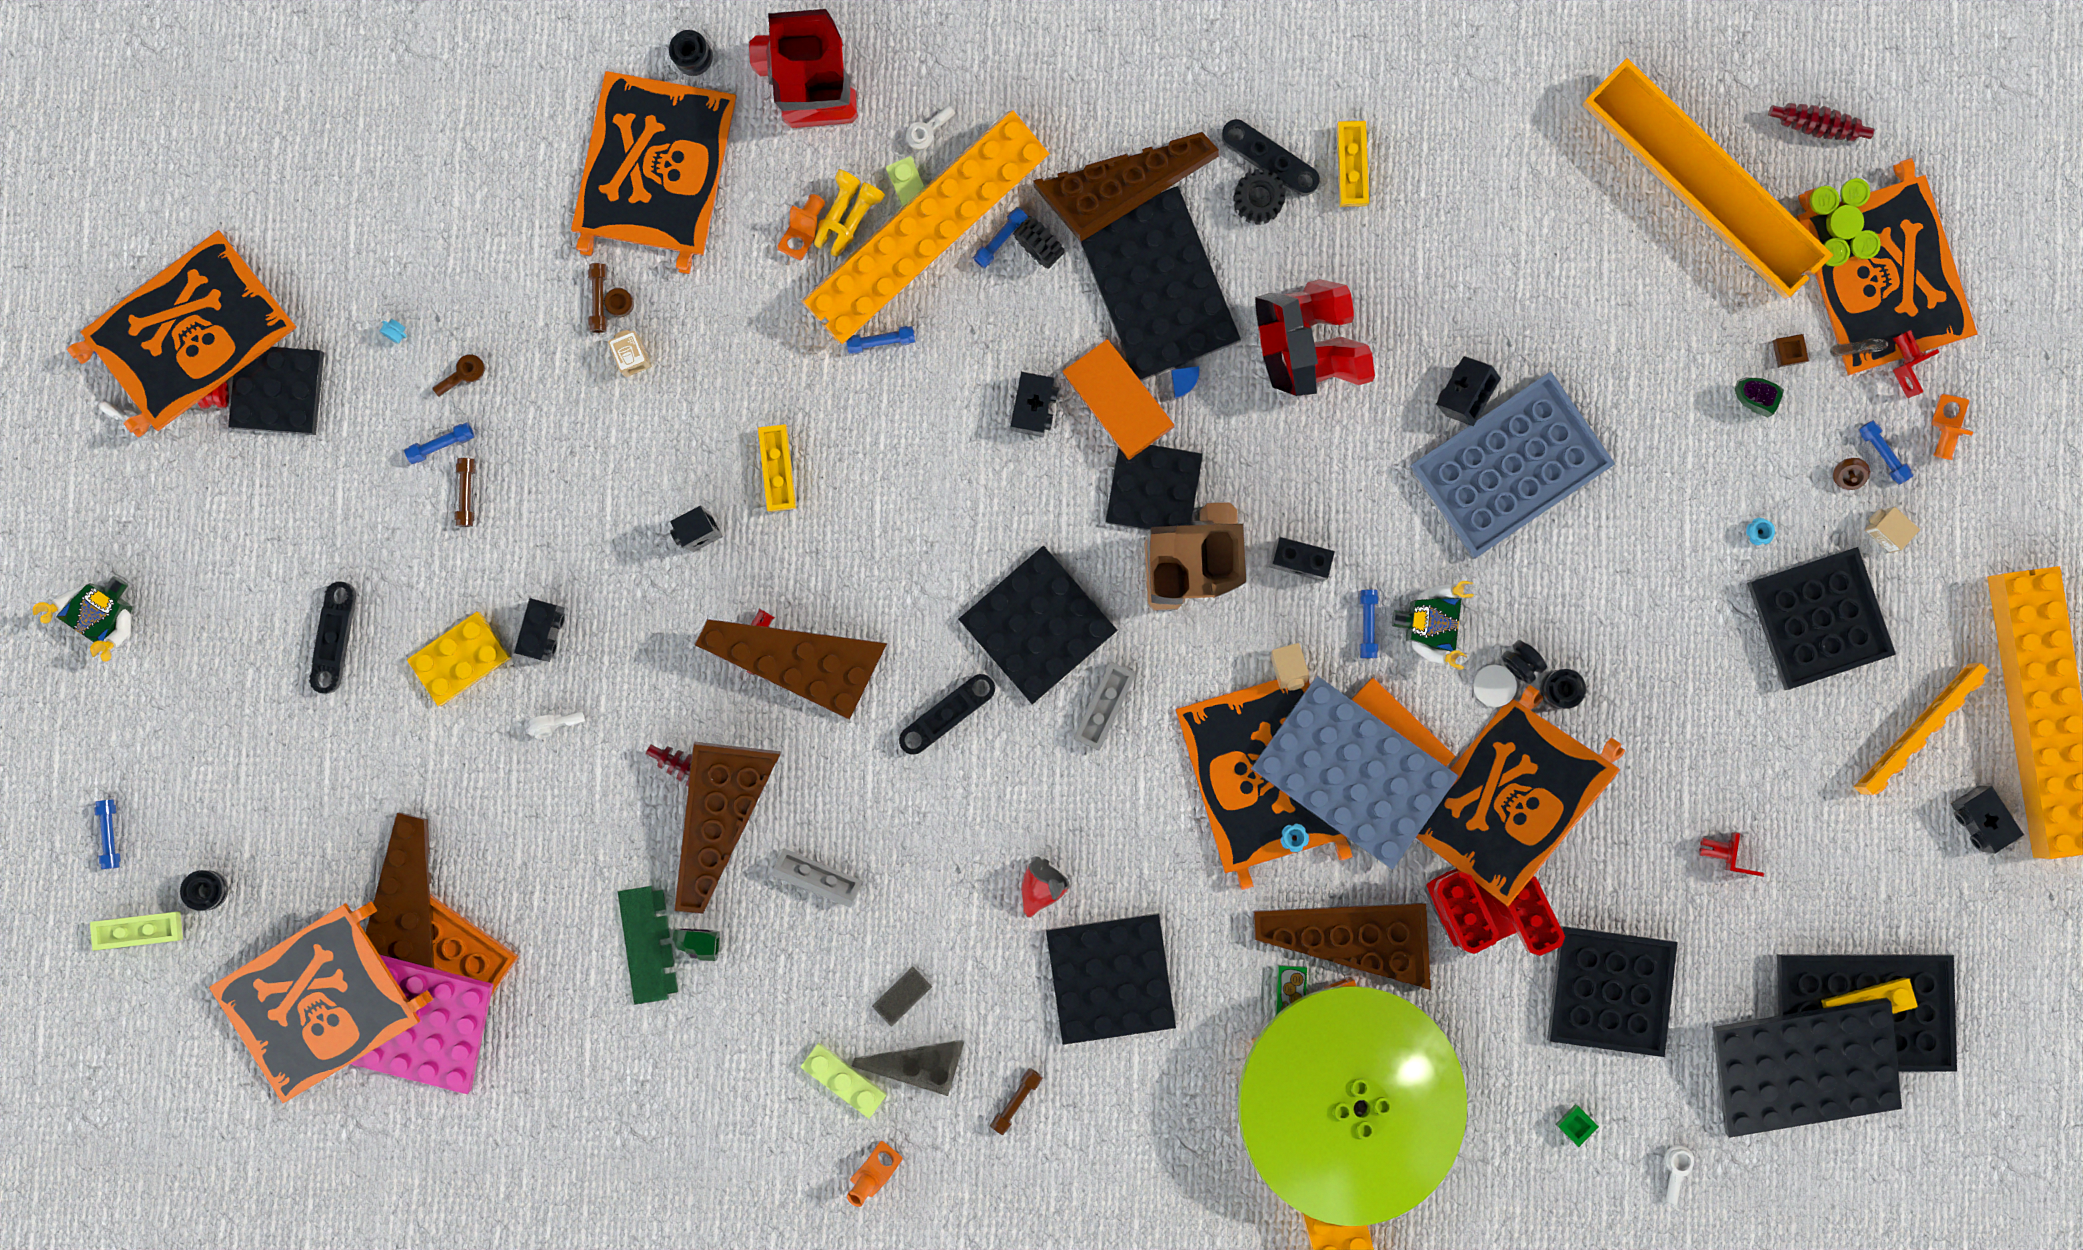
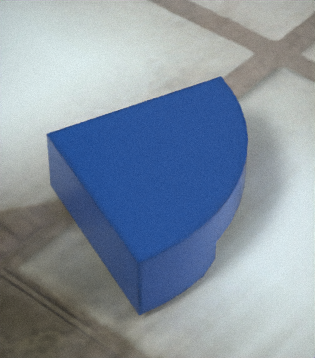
M1199 366L1171 370L1175 399L1185 396L1194 388L1199 378Z

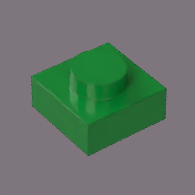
M1576 1104L1555 1124L1578 1147L1599 1128Z

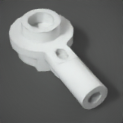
M948 105L929 122H915L911 124L906 132V140L909 146L916 150L928 148L934 139L933 132L955 115L954 110Z
M107 401L100 405L102 412L123 422L130 417L138 415L130 410L127 411L125 409L122 411Z
M583 711L561 716V714L538 716L528 722L529 728L527 731L530 736H535L536 739H543L551 736L552 731L556 728L572 726L586 721Z
M1683 1145L1670 1147L1664 1156L1665 1165L1671 1171L1665 1201L1672 1204L1678 1203L1682 1178L1689 1174L1694 1165L1692 1152Z

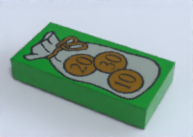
M1278 965L1275 1016L1294 1001L1306 996V966Z

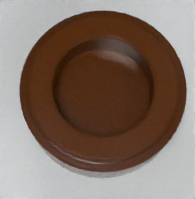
M614 288L606 294L604 305L611 315L622 318L632 312L634 300L625 289Z

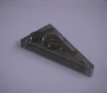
M955 1040L856 1057L853 1060L852 1067L948 1096L965 1041Z

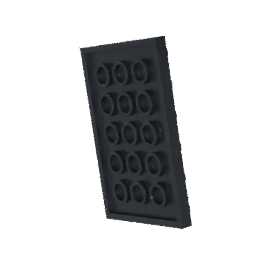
M1178 186L1157 194L1085 240L1079 241L1129 366L1140 381L1241 341Z
M1777 954L1778 1016L1823 1008L1821 1000L1900 978H1909L1918 1007L1893 1014L1898 1072H1957L1954 955Z
M1887 997L1712 1027L1724 1128L1729 1138L1902 1109L1892 1003Z

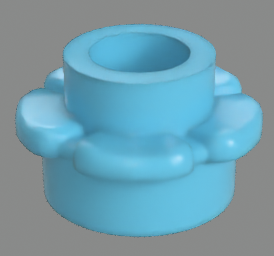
M391 319L389 322L384 320L381 322L383 326L379 332L388 339L399 344L403 338H407V335L404 333L406 328L394 319Z
M1756 518L1751 524H1748L1746 534L1754 545H1766L1773 540L1775 527L1764 518ZM1759 529L1762 530V534L1758 533Z
M1294 824V826L1287 825L1282 830L1281 844L1285 849L1289 848L1291 852L1301 851L1309 842V835L1300 824ZM1293 835L1297 836L1296 841L1292 840Z

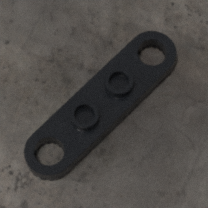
M1233 119L1224 125L1222 141L1227 148L1232 149L1260 170H1269L1268 174L1270 175L1275 173L1278 175L1276 178L1278 181L1281 179L1284 186H1287L1298 195L1308 196L1316 191L1320 177L1313 167L1242 120ZM1231 128L1241 129L1244 136L1240 141H1233L1229 138L1228 131ZM1300 175H1310L1313 184L1308 188L1300 186L1297 181Z
M342 581L331 583L327 590H325L324 604L321 609L309 683L314 691L322 694L335 692L341 684L355 608L356 591L351 584ZM339 588L345 589L348 595L346 597L347 600L342 602V604H338L334 599V593ZM326 671L332 676V681L329 686L323 688L319 684V676Z
M977 674L970 678L901 732L899 736L901 749L912 755L924 751L988 702L995 694L994 681L985 674ZM984 680L989 684L987 695L980 697L973 692V685L976 681ZM910 732H916L921 736V745L915 749L909 748L905 742V738Z

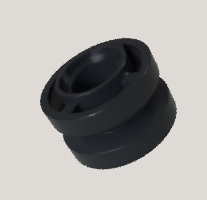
M683 30L677 33L670 41L669 56L683 74L698 76L708 70L713 60V52L699 32ZM695 50L692 55L687 56L688 52Z
M1517 640L1512 645L1514 652L1506 651L1501 658L1507 669L1515 677L1527 684H1531L1536 679L1534 672L1543 673L1547 669V665L1543 657L1531 645Z
M1559 669L1551 671L1543 678L1540 692L1543 700L1550 707L1570 709L1583 701L1586 694V684L1578 672L1571 669ZM1561 681L1565 682L1569 688L1568 694L1565 697L1558 693V685Z
M198 870L190 873L183 880L180 887V896L183 903L190 909L196 911L213 910L221 906L226 900L229 891L228 883L218 872ZM203 883H207L210 887V893L206 898H202L199 894V888Z

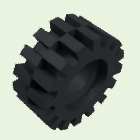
M1255 169L1253 173L1249 171L1245 174L1244 178L1241 177L1236 186L1233 201H1235L1234 207L1235 210H1239L1238 215L1241 218L1243 216L1246 217V222L1248 223L1251 220L1255 221L1256 225H1260L1262 221H1264V224L1269 223L1270 219L1274 220L1284 205L1286 190L1282 187L1283 182L1281 179L1279 181L1276 179L1278 175L1275 173L1272 175L1268 174L1269 170L1264 169L1263 172H1260L1259 169ZM1262 187L1269 192L1270 201L1265 206H1255L1249 200V192L1253 188Z
M1029 216L1013 233L1015 239L1025 248V251L1034 260L1036 259L1040 265H1043L1044 268L1049 269L1065 253L1061 243L1050 233V230L1032 216Z

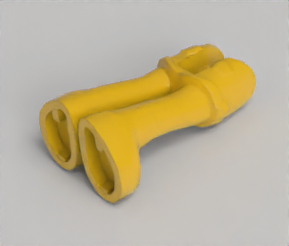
M838 169L835 175V181L839 186L837 197L825 218L821 219L818 223L819 229L814 242L816 247L822 249L832 231L838 233L839 235L831 249V255L834 257H839L848 244L853 242V235L865 213L871 206L879 204L885 196L881 190L873 185L864 182L861 186V181L841 169ZM860 188L858 198L843 225L840 224L839 221Z

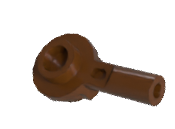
M467 354L462 356L456 364V372L432 387V389L440 397L462 381L467 383L476 382L483 376L485 365L476 355Z

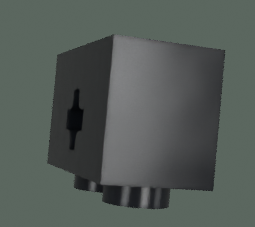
M1463 356L1460 363L1453 369L1452 377L1448 384L1440 392L1436 405L1446 417L1474 427L1501 377L1492 365Z
M1021 371L1010 425L1011 431L1044 437L1045 430L1051 431L1054 414L1049 413L1050 403H1056L1059 387L1054 386L1055 378ZM1034 399L1039 400V405L1043 406L1038 407L1037 411H1031V405H1029L1033 404Z
M701 505L670 521L673 527L670 530V534L677 546L681 545L683 549L686 548L691 552H695L723 537L711 512Z
M1279 537L1275 541L1269 568L1325 581L1329 577L1335 551Z
M1977 786L1951 803L1955 810L1954 816L1956 820L1967 828L1971 835V843L1979 851L1996 854L2024 836L1993 786Z

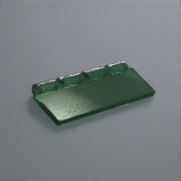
M652 886L617 891L634 1005L668 1000V994L679 991L676 972L665 973L664 969L675 966L672 944L661 945L660 942L662 939L671 938L667 915H656V911L666 910L663 889L653 891Z

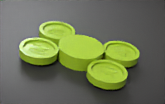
M1850 179L1842 185L1840 197L1845 205L1838 207L1840 201L1839 194L1831 186L1818 187L1810 196V206L1815 213L1820 215L1829 214L1826 220V227L1833 238L1825 241L1823 245L1834 256L1825 263L1828 266H1840L1848 260L1850 248L1845 241L1852 238L1850 244L1851 251L1859 259L1872 258L1880 250L1881 242L1878 235L1873 231H1862L1864 217L1857 207L1865 204L1870 197V187L1863 179Z

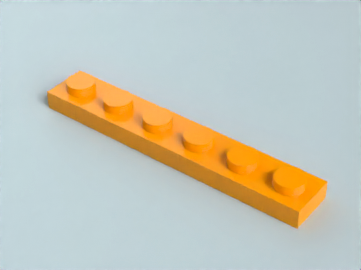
M1982 663L1967 664L1853 787L1862 795H1877L1881 793L1888 785L1887 780L1893 774L1899 773L1906 767L1908 763L1906 760L1910 755L1919 752L1927 743L1925 739L1932 732H1937L1945 725V718L1950 712H1955L1965 703L1964 697L1970 691H1975L1984 683L1983 677L1990 670Z

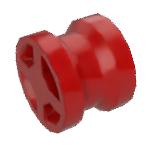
M222 383L198 401L199 407L207 409L212 405H216L219 408H226L229 404L227 383Z

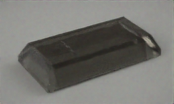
M912 966L871 1007L892 1027L932 988V985Z

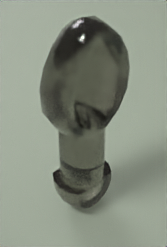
M1874 338L1853 343L1837 344L1831 346L1830 353L1833 357L1855 353H1873L1887 349L1888 343L1884 339Z

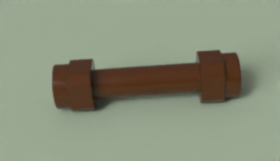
M591 263L588 269V278L592 280V316L588 317L589 331L592 333L607 332V318L604 316L603 281L607 280L606 265Z
M457 458L456 473L460 474L459 511H455L454 519L456 520L455 526L473 527L474 512L470 511L471 474H475L476 465H474L475 459Z
M1028 1068L1021 1078L1022 1084L1002 1113L998 1112L990 1127L1001 1135L1006 1133L1012 1125L1010 1120L1032 1089L1036 1090L1043 1079L1038 1072Z

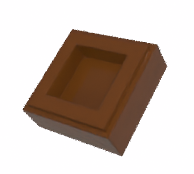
M1804 334L1777 338L1772 341L1778 368L1803 364L1809 361Z

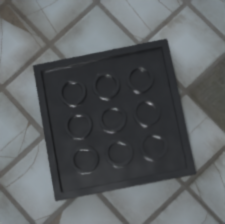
M1044 545L958 618L1032 705L1118 631Z
M1858 547L1747 583L1784 690H1790L1896 655Z
M1159 913L1046 929L1062 1045L1176 1028Z
M1560 925L1565 938L1562 946L1557 951L1547 1040L1555 1043L1665 1057L1678 942Z

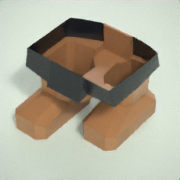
M1230 502L1207 503L1199 512V521L1176 522V526L1150 528L1147 540L1144 542L1147 605L1154 611L1178 610L1185 602V598L1213 597L1214 599L1246 583L1244 524H1238L1237 509Z

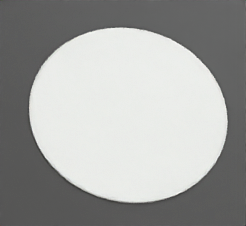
M1489 665L1477 673L1473 688L1476 697L1483 704L1490 707H1501L1513 699L1517 690V683L1514 675L1506 667Z

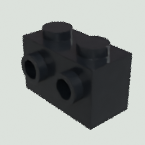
M529 598L514 653L550 662L557 649L556 639L558 632L565 621V607Z

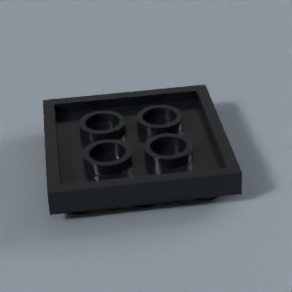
M270 347L234 374L228 427L240 430L316 435L324 352L311 349Z
M1149 445L1128 460L1118 447L1105 524L1149 531L1151 527L1176 526V522L1192 521L1203 453Z

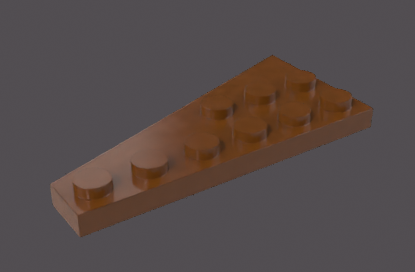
M1203 132L1172 140L1167 146L1153 149L1152 146L1144 148L1142 153L1128 157V154H1123L1085 165L1083 170L1070 174H1068V171L1057 173L1058 177L1043 181V178L1033 180V185L1081 242L1219 157V149Z
M706 619L694 645L850 720L887 643Z
M694 742L674 911L704 913L718 881L730 860L731 854L781 755V751Z
M399 812L395 817L373 902L377 912L370 915L365 933L379 955L435 969L433 945L435 944L433 943V940H435L434 924L431 922L433 921V906L430 905V884L432 881L428 866V855L430 854L428 819Z
M1426 903L1253 910L1254 939L1256 941L1431 990Z

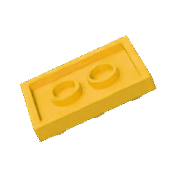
M477 611L409 657L407 661L437 706H443L510 660L511 657L481 612Z

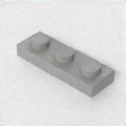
M1110 662L1074 736L1075 740L1098 751L1100 750L1136 673Z
M785 848L771 874L851 908L863 882L860 879Z

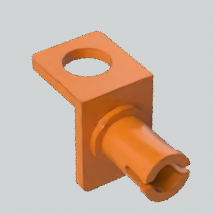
M810 194L802 209L796 206L790 208V226L777 246L779 251L795 259L803 260L816 238L817 216L825 206V201L820 196ZM797 237L803 241L804 245L802 248L794 250L787 245L789 239Z
M1947 394L1940 395L1931 425L1938 427L1939 431H1941L1933 456L1952 460L1959 435H1973V431L1961 427L1969 405V399ZM1950 402L1957 403L1959 412L1955 417L1947 418L1943 413L1945 405Z
M880 1141L864 1164L850 1178V1181L855 1185L847 1194L848 1201L856 1207H861L868 1196L873 1197L890 1179L903 1160L902 1156L884 1141ZM883 1152L890 1156L892 1160L891 1166H884L880 1163L878 1159L879 1153Z

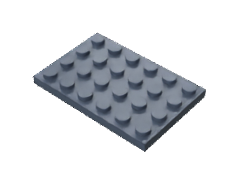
M1550 371L1478 419L1474 427L1468 426L1409 467L1471 557L1475 559L1615 465V462Z
M1319 676L1314 678L1251 767L1254 772L1392 870L1458 778L1457 774Z

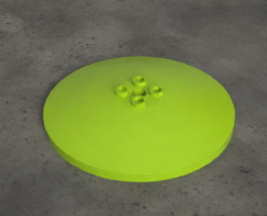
M1337 986L1322 989L1294 1001L1279 1012L1261 1031L1246 1058L1238 1089L1237 1105L1240 1132L1246 1152L1259 1176L1278 1197L1296 1210L1311 1218L1336 1225L1363 1226L1385 1222L1410 1211L1423 1202L1439 1186L1451 1169L1460 1150L1467 1120V1092L1464 1075L1456 1053L1442 1030L1426 1013L1409 1001L1383 990L1362 986ZM1359 1100H1364L1367 1105V1110L1362 1116H1356L1353 1110L1355 1103Z

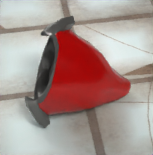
M1037 856L1031 858V863L1024 873L1021 885L1023 910L1029 918L1034 916L1039 910L1059 900L1070 887L1068 879L1060 871L1048 865L1049 860L1041 859Z

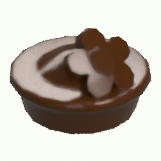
M1860 458L1844 459L1837 464L1833 472V479L1837 486L1847 490L1861 488L1870 476L1869 465Z

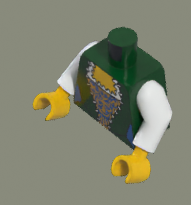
M112 576L106 587L91 583L81 585L51 600L50 605L45 602L35 604L32 609L33 615L43 611L47 612L40 617V622L46 624L52 620V613H57L56 618L94 642L90 647L92 657L103 651L100 657L102 661L106 662L112 657L110 650H115L131 634L132 606L120 598L128 584Z
M1460 581L1457 585H1437L1420 593L1417 600L1410 602L1409 612L1394 610L1392 627L1406 628V641L1411 642L1413 649L1427 661L1444 665L1450 664L1452 667L1462 670L1464 667L1455 663L1456 658L1459 656L1467 658L1466 654L1456 650L1462 598H1472L1474 594L1464 593V587L1474 583Z

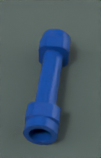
M1018 207L1012 210L1007 216L1008 221L986 247L981 246L976 251V254L972 257L974 261L984 269L994 260V253L1013 231L1028 218L1027 214Z
M913 326L898 327L899 331L867 337H861L860 334L852 335L846 341L849 354L863 353L864 348L901 342L902 346L916 343Z
M1874 420L1858 429L1864 441L1870 440L1892 470L1889 475L1893 481L1900 485L1914 476L1908 464H1901L1880 435L1883 430Z
M466 422L453 427L454 431L425 444L415 443L404 449L410 464L419 463L426 460V455L459 441L463 444L470 441V439L475 437L470 424Z
M1360 590V605H1363V643L1360 644V658H1377L1378 644H1375V605L1378 604V590Z
M114 799L95 801V816H100L103 855L98 856L101 870L119 868L121 859L120 853L115 854L112 814H116Z

